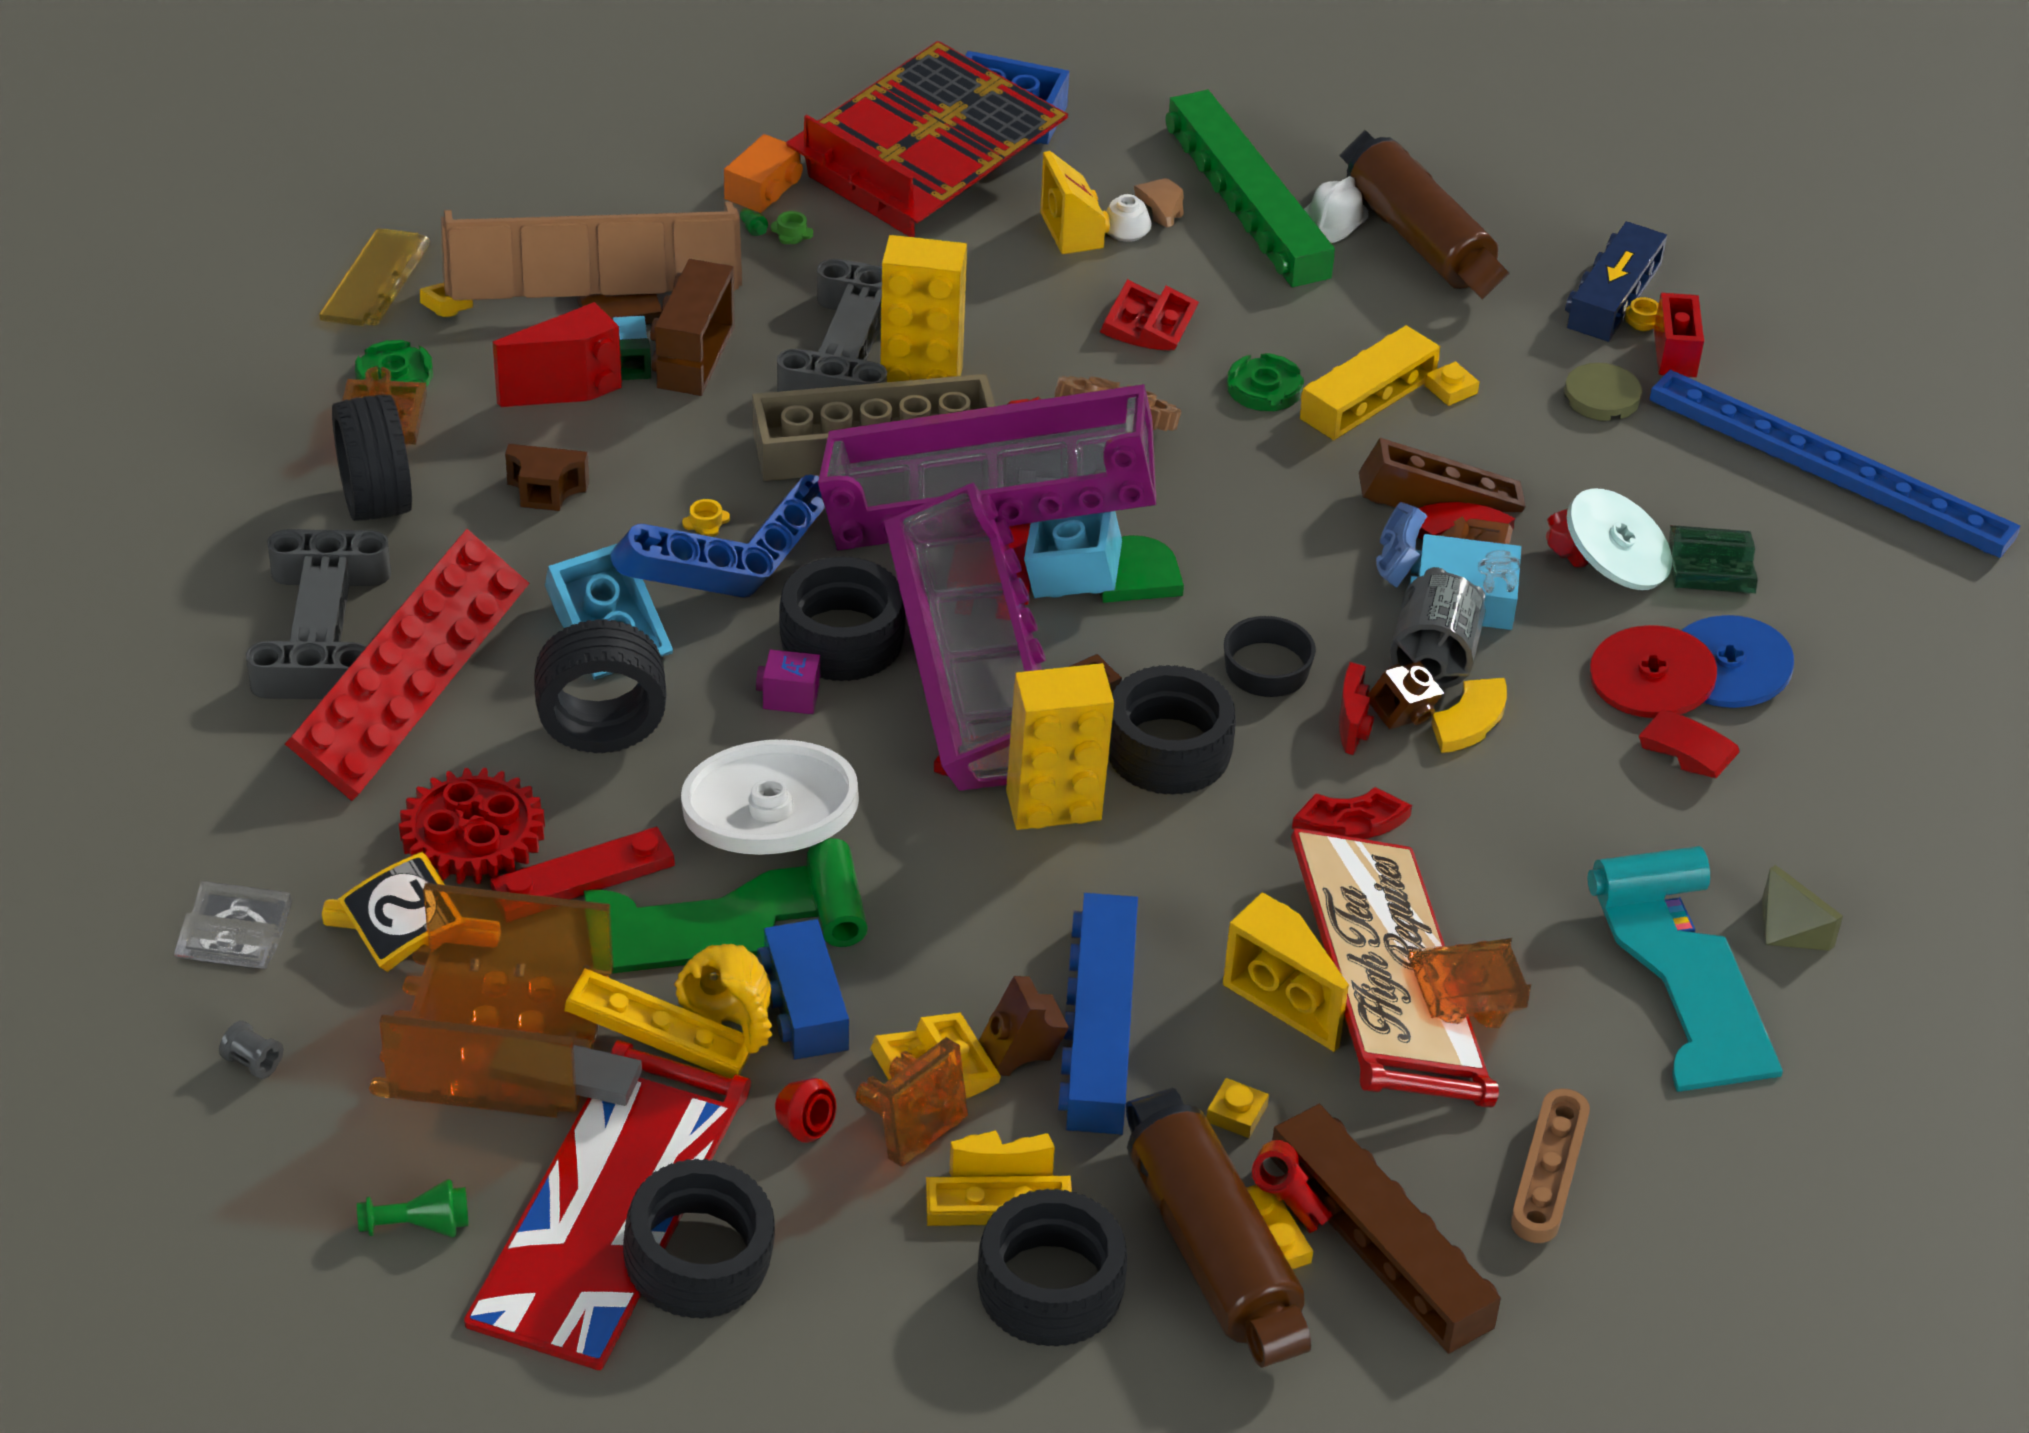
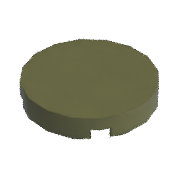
M1588 363L1576 367L1568 374L1564 387V396L1569 399V405L1574 411L1587 418L1599 421H1610L1611 416L1620 415V419L1629 417L1637 411L1642 395L1640 381L1631 372L1620 366L1608 363Z

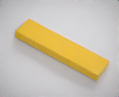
M586 968L566 1000L564 1009L566 1012L730 1078H733L736 1074L740 1075L751 1054L747 1051L742 1032Z

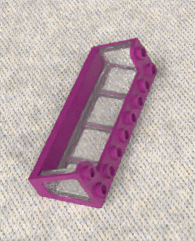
M1145 384L829 431L818 485L837 551L889 543L884 524L885 520L972 482L975 483L982 496L990 495L998 512L997 520L1001 521L1004 519L1008 526L1156 505L1153 422ZM969 496L909 522L919 537L983 530L975 515Z
M974 482L884 521L941 764L959 791L1007 785L1015 673L1044 670L1041 668L1040 663L1046 661L1044 651L1038 639L1033 638L1032 634L1038 631L1037 624L1028 607L1025 608L1024 603L1030 600L1027 589L1021 578H1017L1016 573L1022 571L1016 553L1008 545L1014 542L1011 530L1004 519L1001 521L997 520L998 512L989 494L982 496Z

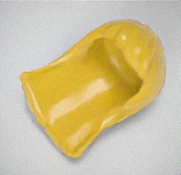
M734 944L711 945L694 955L684 966L683 970L678 973V979L674 983L678 1004L686 1010L722 1024V1021L728 1020L741 1025L746 1048L750 1053H757L760 1047L767 1046L769 1043L768 1039L772 1036L769 1030L772 1024L768 1019L771 984L764 966L759 962L758 958L748 951L745 946Z

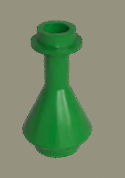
M446 1179L411 1201L399 1204L373 1206L371 1197H366V1202L357 1203L359 1232L369 1231V1236H373L375 1226L409 1222L454 1238L457 1234V1227L469 1226L466 1187L453 1188L452 1180Z

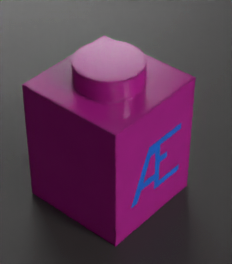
M770 649L766 666H759L756 676V691L763 692V709L814 714L820 688V655Z

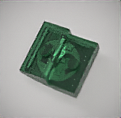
M1670 525L1669 541L1672 555L1671 570L1674 588L1756 594L1758 577L1753 563L1755 544L1751 531Z

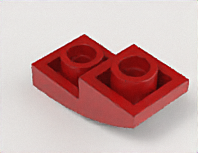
M1350 662L1346 671L1339 717L1341 742L1345 753L1350 755L1355 754L1360 740L1367 741L1369 739L1374 723V716L1368 715L1370 697H1367V694L1370 691V685L1364 684L1366 666Z
M1661 710L1639 735L1643 749L1675 756L1678 758L1681 770L1712 778H1717L1740 752L1737 744L1717 731L1688 717Z

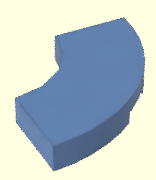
M1403 502L1397 505L1384 527L1380 537V543L1384 545L1382 555L1376 557L1379 574L1396 588L1420 557L1416 550V539L1422 524L1427 518V515L1419 508Z

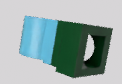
M613 317V321L619 326L621 380L651 379V353L645 317ZM627 361H638L643 364L636 369H628L622 366Z

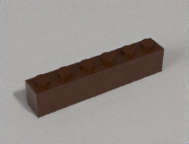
M1319 1103L1274 1126L1272 1141L1281 1140L1295 1148L1299 1156V1166L1309 1178L1306 1183L1326 1208L1333 1213L1328 1222L1448 1354L1495 1329L1501 1301L1495 1286L1488 1279H1483L1468 1263L1462 1250L1450 1244L1437 1230L1432 1218L1428 1214L1422 1213L1409 1200L1402 1186L1397 1181L1391 1180L1381 1170L1373 1155L1367 1149H1362L1354 1141L1338 1118L1332 1117ZM1270 1157L1284 1174L1288 1172V1167L1282 1159Z

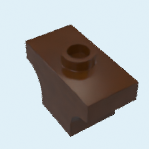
M508 444L505 452L507 485H512L519 489L520 507L560 511L563 501L568 496L587 492L589 485L587 451Z
M1013 976L978 1041L1001 1076H1010L1017 1067L1024 1063L1035 1060L1051 1061L1069 1027L1052 994H1038L1030 976Z

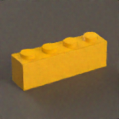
M1405 325L1394 333L1385 336L1381 341L1368 349L1362 350L1342 365L1334 367L1329 373L1319 379L1308 383L1301 393L1300 419L1332 440H1336L1425 383L1426 373L1436 370L1438 367L1441 346Z

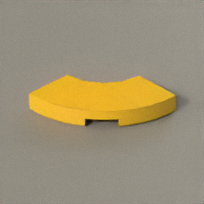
M1505 678L1464 681L1460 701L1448 710L1433 714L1431 725L1441 753L1461 750L1486 738V733L1497 723H1500L1507 698Z

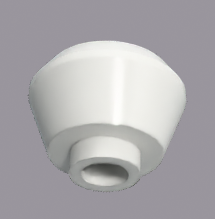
M1124 194L1115 198L1106 210L1110 223V229L1107 234L1115 240L1123 242L1137 241L1151 230L1152 222L1144 202L1134 195Z

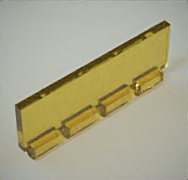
M377 228L320 312V320L363 326L365 322L366 325H378L430 246L429 238L414 232Z

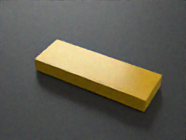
M1071 1176L926 1177L927 1226L987 1225L989 1218L1000 1206H1003L1006 1201H1010L1011 1198L1018 1197L1022 1193L1026 1194L1029 1191L1034 1192L1039 1189H1059L1072 1192Z

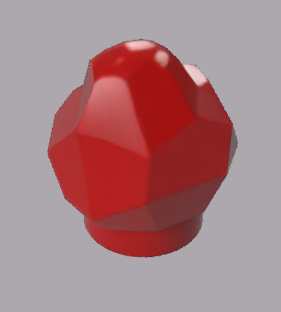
M1568 509L1554 513L1547 518L1550 527L1546 532L1548 546L1560 558H1568L1574 567H1586L1589 562L1578 550L1568 529Z

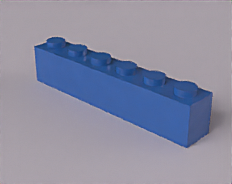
M1084 893L1083 911H1073L1072 938L1081 939L1080 944L1071 943L1069 971H1078V978L1068 977L1066 1005H1075V1012L1066 1011L1065 1021L1069 1029L1064 1036L1066 1040H1073L1072 1047L1063 1046L1061 1075H1070V1083L1060 1082L1058 1110L1068 1111L1066 1130L1123 1135L1138 897Z

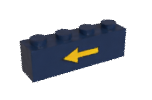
M1627 221L1617 234L1612 233L1605 252L1597 254L1591 272L1585 271L1579 289L1577 291L1572 290L1569 294L1565 306V311L1569 313L1567 328L1609 342L1625 319L1626 308L1634 299L1640 297L1661 266L1667 234Z

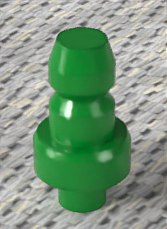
M748 208L741 210L740 218L751 235L760 236L767 232L768 220L762 214L755 213Z

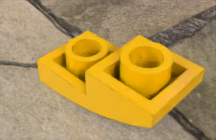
M996 1130L979 1135H968L962 1139L951 1141L949 1173L951 1177L1053 1176L1055 1146L1048 1133L1033 1137H1022L1006 1144H1002Z

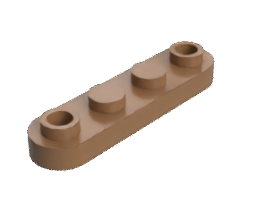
M1563 1088L1555 1089L1544 1097L1511 1217V1226L1514 1232L1528 1242H1548L1557 1235L1560 1228L1590 1113V1105L1587 1099L1577 1091Z

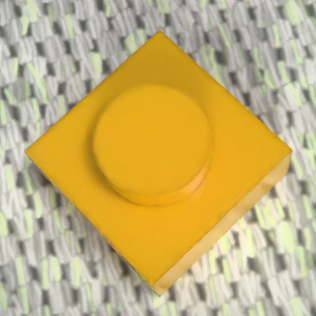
M444 282L420 289V303L439 316L451 317L457 315L458 311L473 308V300H454L450 296H445Z
M1455 361L1426 373L1424 386L1447 406H1450L1478 394L1480 381Z
M1225 1078L1207 1109L1206 1117L1210 1124L1250 1138L1268 1106L1269 1094Z

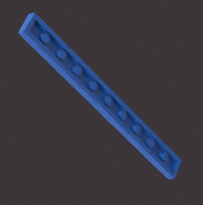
M1669 370L1651 389L1649 400L1670 411L1677 412L1697 421L1703 426L1726 434L1736 441L1746 443L1766 452L1772 457L1797 466L1805 472L1817 475L1841 488L1868 498L1876 504L1888 507L1912 520L1928 525L1947 536L1968 543L1985 553L2001 558L2018 537L2021 525L1673 370Z

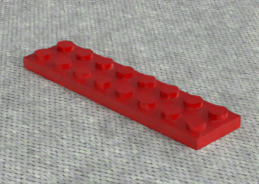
M466 529L296 729L285 745L348 799L353 801L530 583L472 532Z

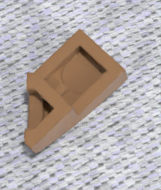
M1163 178L1134 186L1135 196L1142 200L1144 204L1152 207L1154 222L1168 228L1174 225L1173 218H1181L1184 215L1183 189L1173 181Z

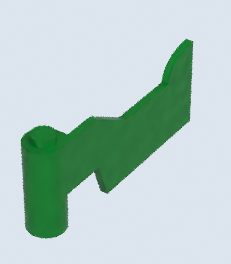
M828 838L812 845L807 852V866L768 870L718 899L637 907L631 898L621 893L607 890H584L595 972L601 975L683 966L694 955L711 945H743L757 957V948L764 947V928L775 926L776 921L819 917L824 940L835 947H848L857 944L866 936L868 931L850 847L845 841L836 838Z

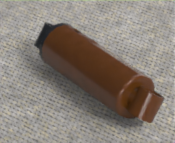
M1364 130L1339 154L1348 165L1347 177L1351 176L1355 179V187L1360 190L1362 199L1368 203L1369 207L1384 222L1390 224L1454 289L1470 287L1483 300L1510 274L1497 260L1499 251L1497 242L1433 180L1431 174L1417 160L1413 159L1408 151L1396 140L1390 137L1374 139Z
M1173 1087L1126 1102V1117L1132 1133L1127 1145L1129 1157L1225 1335L1237 1343L1248 1344L1253 1359L1261 1368L1310 1352V1332L1302 1314L1304 1290L1204 1112L1196 1106L1185 1105L1179 1093Z

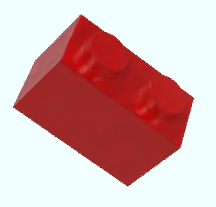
M1660 294L1654 325L1659 375H1665L1669 370H1673L1686 377L1697 378L1704 346L1699 295Z

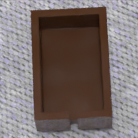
M689 259L682 273L678 272L676 274L671 295L665 296L662 313L659 318H654L651 325L650 338L651 341L656 343L651 368L653 372H657V388L698 396L703 395L734 329L733 266Z

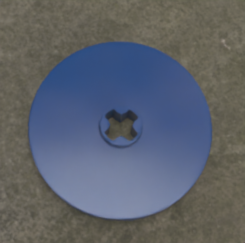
M1722 615L1698 620L1682 629V631L1691 634L1703 642L1711 651L1716 661V685L1711 695L1704 702L1706 704L1727 708L1757 705L1774 698L1785 689L1791 680L1794 669L1793 650L1786 638L1766 623L1743 616Z

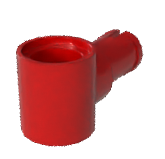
M1273 1140L1264 1144L1259 1149L1252 1166V1178L1255 1184L1262 1191L1272 1193L1279 1202L1283 1200L1306 1227V1231L1309 1234L1317 1230L1319 1224H1325L1333 1216V1213L1326 1208L1306 1183L1309 1178L1299 1166V1156L1295 1148L1287 1142ZM1269 1157L1280 1158L1286 1163L1288 1172L1282 1176L1270 1175L1265 1170L1263 1161Z

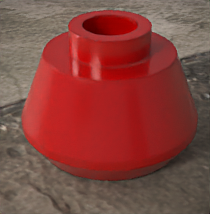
M819 1078L789 1083L776 1098V1117L778 1122L796 1140L804 1143L817 1140L830 1129L835 1119L837 1103L832 1088L826 1081Z

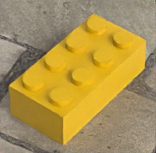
M889 235L882 261L880 364L887 370V382L961 376L964 346L967 243Z
M1103 663L1015 673L1006 792L1016 830L1039 829L1047 826L1073 823L1083 824L1102 820L1114 700Z

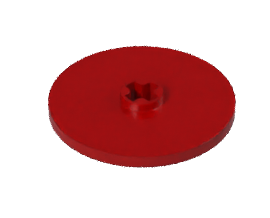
M1645 625L1621 630L1600 643L1591 658L1590 678L1597 694L1612 707L1630 715L1655 718L1661 710L1681 715L1704 703L1716 685L1717 665L1708 647L1691 634L1666 626Z

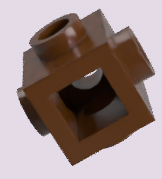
M1418 661L1404 666L1396 664L1388 668L1367 694V697H1370V705L1390 730L1410 723L1420 725L1427 721L1434 714L1435 709L1433 707L1444 692L1435 682L1430 672Z

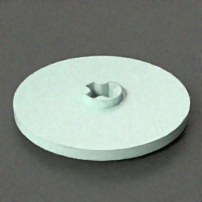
M1598 488L1582 491L1570 503L1567 510V524L1570 535L1585 559L1605 577L1630 589L1650 590L1658 587L1669 576L1672 568V555L1668 542L1655 521L1637 504L1618 493Z

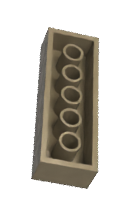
M987 374L752 394L753 434L763 481L802 478L809 474L819 476L829 431L994 407L995 402ZM833 462L829 475H836Z

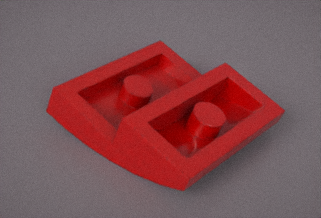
M1127 279L1106 317L1100 333L1139 347L1156 350H1175L1199 301L1167 285L1161 295H1158Z

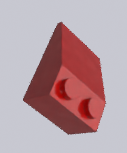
M595 302L492 341L497 404L500 407L590 401L622 388L619 326Z

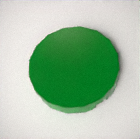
M386 340L366 348L365 355L361 358L358 356L355 360L356 382L362 390L372 396L391 395L393 399L408 397L419 393L431 382L433 378L432 357L425 348L420 345L419 349L411 347L408 341Z
M1265 353L1261 354L1260 358L1251 359V355H1247L1231 365L1228 371L1227 388L1232 398L1246 408L1258 411H1279L1289 408L1299 401L1304 388V377L1302 378L1300 375L1301 370L1299 367L1285 357Z

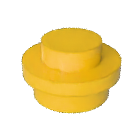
M1646 297L1634 299L1626 308L1624 316L1626 322L1639 331L1654 329L1659 303Z

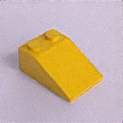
M1262 892L1229 924L1223 986L1335 1052L1340 1047L1349 984L1301 915L1286 904L1278 902Z

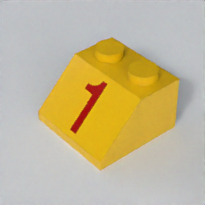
M1043 152L1040 213L1061 254L1104 248L1105 233L1109 232L1110 223L1107 212L1102 211L1098 204L1096 191L1090 189L1083 175L1053 152Z

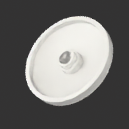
M764 740L725 749L701 762L686 778L681 791L683 817L688 828L704 842L731 852L764 855L804 849L830 838L845 827L854 816L858 807L859 793L857 776L854 769L846 759L836 752L823 746L803 741Z

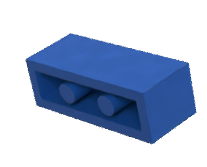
M818 919L764 928V947L757 948V957L764 966L766 973L770 976V1006L772 1009L779 1008L781 1013L777 1015V1026L781 1042H789L794 1060L849 1050V1017Z

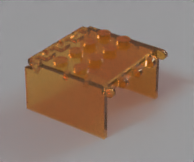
M425 883L423 894L429 946L422 945L413 952L412 959L416 963L426 966L422 977L407 976L404 980L403 991L409 995L416 996L411 1011L397 1010L393 1013V1016L381 1015L379 1023L382 1050L379 1057L384 1062L386 1078H373L369 1091L378 1097L553 1118L558 1117L559 1111L573 1112L577 1110L580 1095H577L573 1045L594 1049L593 1043L596 1041L600 1025L566 1012L564 1009L568 996L585 968L608 978L610 977L606 974H612L613 954L610 904Z

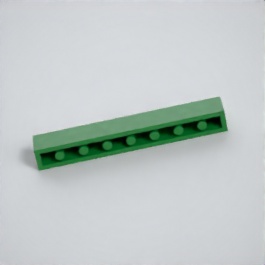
M1207 89L1170 97L1169 112L1165 117L1168 131L1177 138L1183 151L1190 155L1196 163L1198 170L1204 173L1211 182L1214 191L1221 195L1227 203L1230 212L1238 217L1245 231L1250 233L1255 239L1261 252L1266 254L1272 261L1277 273L1282 275L1292 288L1332 279L1335 255L1334 246L1210 90Z

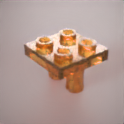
M947 1037L918 1059L908 1051H903L900 1053L901 1058L896 1056L891 1062L889 1074L892 1078L883 1084L872 1076L867 1078V1083L863 1081L857 1089V1103L868 1107L883 1118L888 1159L901 1167L916 1155L924 1152L929 1145L948 1130L956 1127L968 1116L960 1045Z

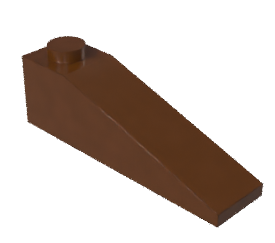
M1383 438L1378 439L1359 470L1362 497L1376 504H1386L1396 508L1400 502L1420 508L1436 503L1463 502L1487 506L1501 512H1523L1526 507L1521 481Z

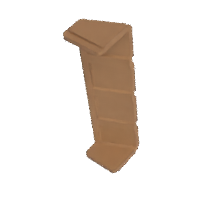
M732 202L724 203V212L453 220L452 211L444 210V217H441L442 272L445 296H450L454 300L510 299L523 296L527 298L588 296L589 294H660L672 292L676 274L678 272L682 273L689 259L733 266L734 291L739 289V286H742L740 218L737 208H734Z

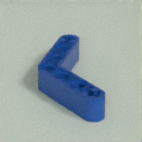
M809 474L802 477L780 501L747 543L647 524H636L630 528L611 551V562L618 572L628 577L743 598L750 597L773 574L825 508L818 485L819 476Z

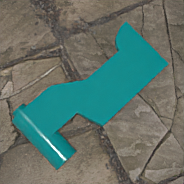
M1701 846L1596 860L1593 869L1588 871V887L1591 895L1597 896L1614 940L1620 947L1662 979L1687 1037L1688 1043L1678 1050L1673 1063L1672 1075L1676 1092L1781 1077L1783 1069L1726 937L1678 931L1665 902L1666 895L1708 889L1710 884V866L1704 849Z

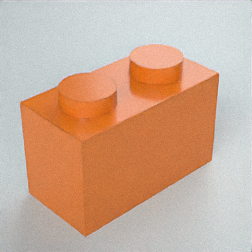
M763 134L724 168V199L762 213L801 178L803 171L801 154L786 146L785 141Z

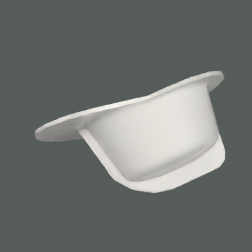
M1351 176L1342 181L1322 183L1317 188L1311 203L1304 208L1330 243L1339 242L1346 238L1368 219V210L1363 205L1362 194L1355 187V179Z

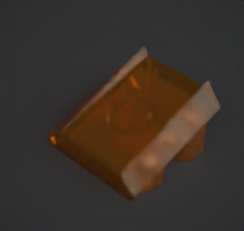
M1512 938L1409 950L1408 958L1431 1018H1440L1447 1023L1459 1024L1464 1021L1465 1017H1474L1480 1024L1486 1027L1500 1028L1511 1013L1527 1008L1531 984H1526L1511 948Z

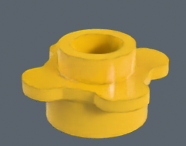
M701 499L695 501L690 506V516L683 518L682 526L686 530H695L700 535L715 537L719 534V528L730 521V514L722 510V506L717 501Z

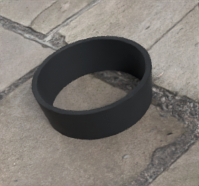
M1256 616L1242 620L1231 627L1224 638L1225 666L1230 680L1240 689L1264 697L1284 696L1301 688L1308 678L1316 653L1315 642L1303 627L1288 619L1275 616ZM1256 643H1272L1293 651L1302 660L1304 666L1284 675H1263L1247 670L1232 657L1245 646Z

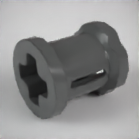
M238 1021L230 1026L223 1035L219 1046V1053L222 1058L227 1061L236 1060L249 1068L252 1075L260 1079L269 1077L276 1070L284 1052L282 1043L272 1038L267 1040L258 1035L246 1021Z

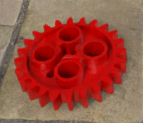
M464 768L462 777L458 778L451 771H447V781L441 782L434 777L430 778L431 789L418 786L416 788L417 798H407V809L400 810L401 823H399V832L404 854L413 856L423 852L435 870L438 869L442 881L448 878L450 874L456 875L457 884H462L466 876H472L474 882L480 884L484 874H489L491 878L499 876L498 871L501 869L509 873L514 872L515 861L527 865L529 863V853H538L539 841L544 840L545 818L544 809H541L540 797H533L531 786L521 788L519 777L506 782L505 771L498 772L494 777H488L487 768H483L478 776H472L470 769Z

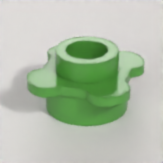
M783 212L778 216L777 221L771 224V231L778 234L779 241L783 244H797L803 239L813 237V229L807 227V218L801 212Z

